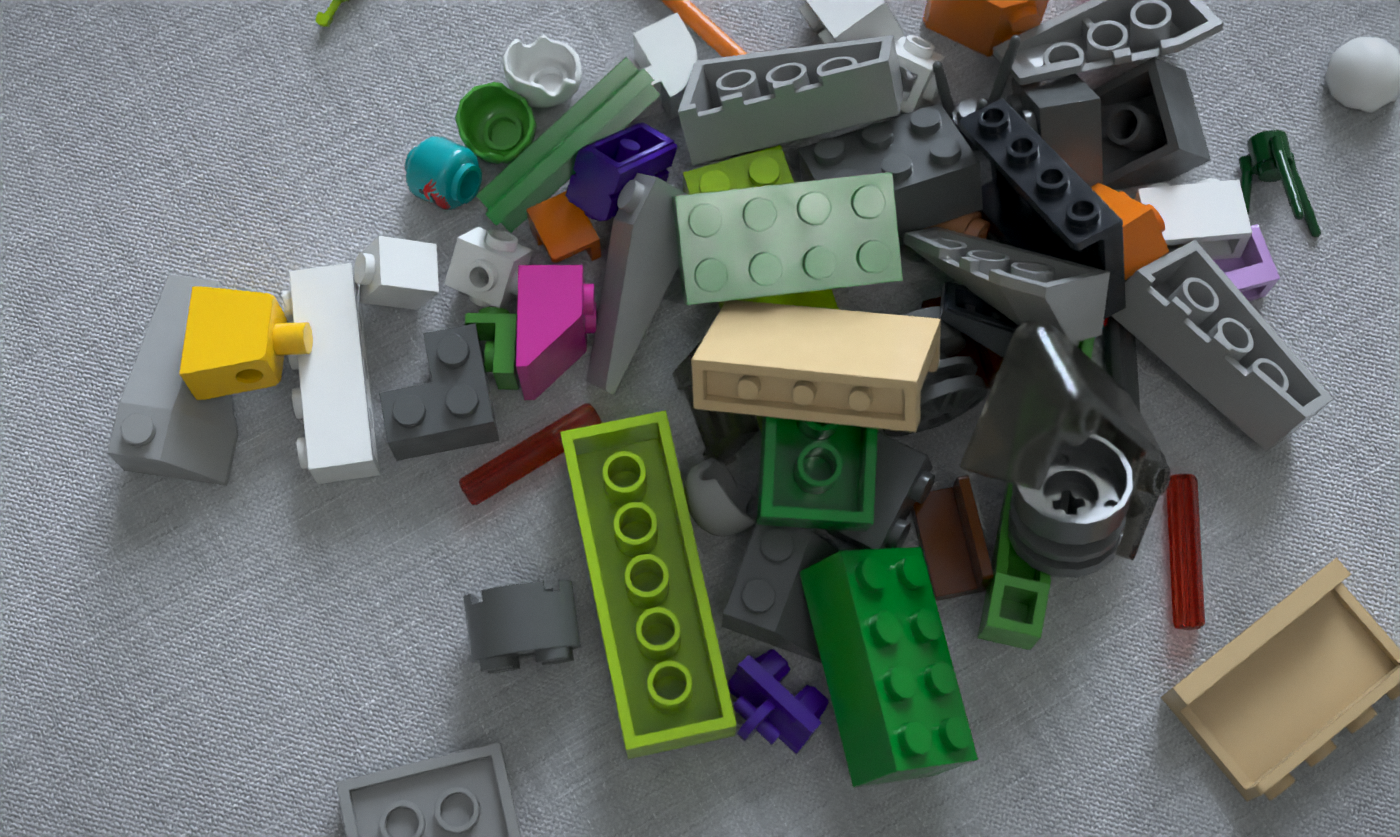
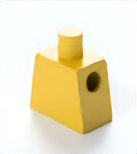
M203 286L192 287L179 374L196 400H206L276 386L282 378L284 355L311 353L313 346L311 326L308 322L287 323V318L277 299L269 293Z

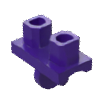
M775 649L768 650L756 659L747 655L738 664L736 672L727 682L729 692L738 699L732 705L733 709L746 721L738 730L737 735L745 742L758 732L771 745L779 738L797 754L822 724L819 719L828 706L829 700L814 686L806 685L795 697L780 683L786 678L791 669L788 661Z

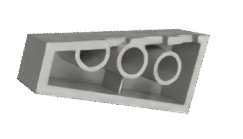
M889 35L698 60L693 65L678 110L692 165L868 122L882 121L899 115L904 88L894 36Z
M1196 240L1142 267L1125 282L1126 308L1111 316L1266 452L1296 432L1333 400Z

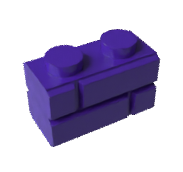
M644 122L636 123L625 128V130H620L586 145L578 151L573 167L576 174L571 175L566 197L569 199V202L584 210L585 215L597 221H608L616 216L619 210L617 202L623 187L630 180H634L637 173L658 177L667 182L669 176L667 168L672 166L678 146L674 140Z

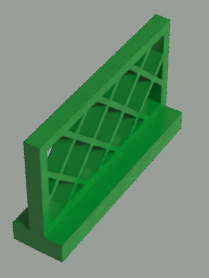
M626 56L476 195L488 208L485 215L496 226L502 223L512 233L528 218L526 209L549 199L571 178V175L576 174L573 167L578 151L582 147L625 129L661 95L651 84L654 79L644 68L638 70Z

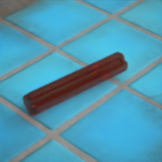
M584 403L463 476L459 480V486L464 496L472 505L480 504L562 454L564 448L560 432L601 424V418L590 403Z
M1180 473L1171 475L1166 481L1173 625L1176 629L1197 630L1205 624L1198 479L1193 474Z

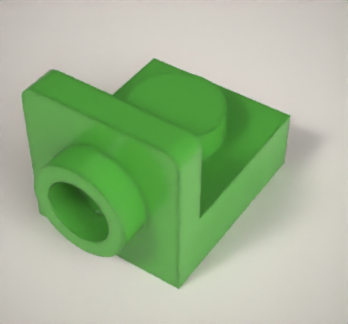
M497 307L482 308L479 310V313H466L465 325L475 323L480 340L486 341L485 370L486 372H493L498 390H519L520 381L516 369L517 314Z

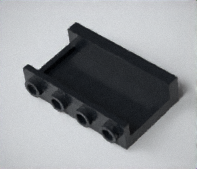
M1003 98L961 118L959 121L960 130L991 164L992 181L982 185L983 210L977 212H981V219L990 223L989 231L1002 244L1109 271L1110 276L1104 319L1126 308L1123 220Z

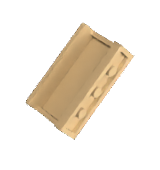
M740 300L726 301L691 359L694 409L916 432L920 422L921 388L927 372L937 371L940 364L941 319Z
M1337 557L1161 696V699L1247 802L1263 794L1269 801L1280 795L1296 781L1290 774L1293 769L1304 760L1312 767L1337 748L1331 738L1345 727L1352 734L1367 724L1378 714L1372 705L1385 694L1391 701L1400 696V648L1342 583L1351 573Z

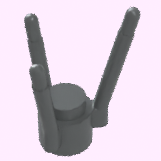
M1014 35L1010 39L988 102L984 98L970 97L962 100L957 106L953 105L943 65L940 61L933 63L935 81L942 106L972 151L979 149L960 130L959 121L961 118L1001 98L1021 42V38L1018 35Z

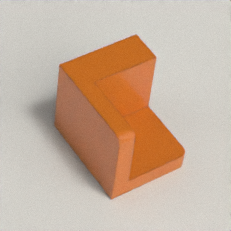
M567 191L526 209L530 231L538 246L544 245L552 262L558 263L584 250L587 251L592 261L602 257L600 239L588 216L585 215L584 210L569 202V199L566 197Z

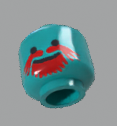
M431 136L423 140L408 153L405 160L406 183L409 191L417 198L441 209L454 210L463 204H467L473 200L480 189L482 172L476 154L469 148L444 137Z

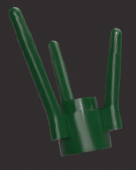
M1268 130L1250 137L1247 141L1249 155L1238 159L1241 170L1240 185L1247 213L1249 214L1252 178L1254 174L1258 175L1259 180L1262 182L1281 180L1295 219L1302 220L1304 218L1312 237H1319L1321 230L1298 174L1294 154L1290 150L1288 135L1281 130Z

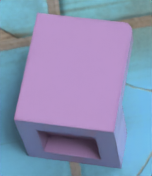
M1257 224L1251 226V237L1240 258L1214 260L1248 301L1265 297L1280 279Z

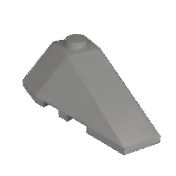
M1089 0L1019 34L1021 42L1010 74L1019 85L1180 52L1222 31L1223 22L1202 0ZM1010 39L993 47V55L1000 63H1002Z
M637 173L634 180H630L623 187L618 198L617 206L619 210L613 220L596 322V332L594 334L587 382L613 395L679 266L672 196L688 195L658 177Z
M940 227L926 228L904 234V244L968 288L1024 330L1046 336V343L1056 347L1073 348L1077 347L1081 340L1102 335L1110 276L1109 271Z
M168 274L120 399L107 453L124 471L227 486L238 440L237 420L234 416L232 394L206 400H196L179 374L192 287L221 288V284L217 280Z

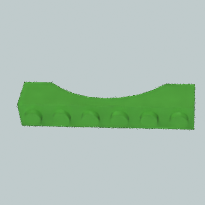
M1045 336V345L1032 370L1027 372L991 562L994 578L986 589L978 639L1031 650L1041 638L1051 585V575L1028 565L1016 554L1008 538V516L1015 463L1024 447L1040 435L1058 430H1075L1088 379L1095 337L1079 341L1077 347L1063 348L1046 343Z

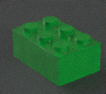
M763 416L757 525L866 532L874 524L878 428Z

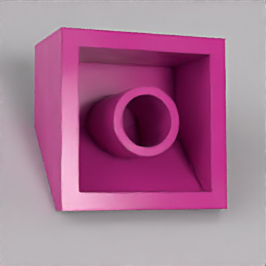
M518 265L516 369L524 400L537 399L587 352V334H595L597 303H595V285L585 284L583 265Z

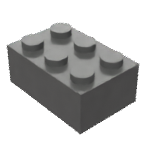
M940 103L920 108L914 112L880 123H873L864 128L833 138L823 139L817 143L797 149L802 182L892 172L899 237L903 236L906 232L925 229L983 210L980 161Z

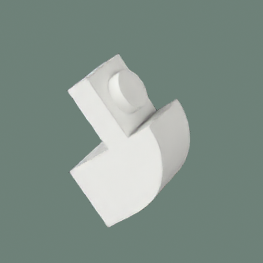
M675 13L633 33L634 58L640 68H644L654 79L651 84L661 94L633 121L649 116L661 104L670 119L678 116V110L693 65L697 62V50L692 36L678 13Z

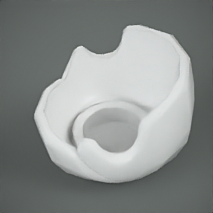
M540 35L534 43L524 45L519 39H515L503 54L504 72L510 90L523 96L529 106L533 108H548L571 99L578 91L582 82L579 55L567 43L549 40L545 35Z
M1359 37L1340 46L1332 54L1325 79L1331 96L1345 107L1361 109L1370 113L1375 112L1391 101L1395 102L1400 93V54L1397 48L1382 38Z

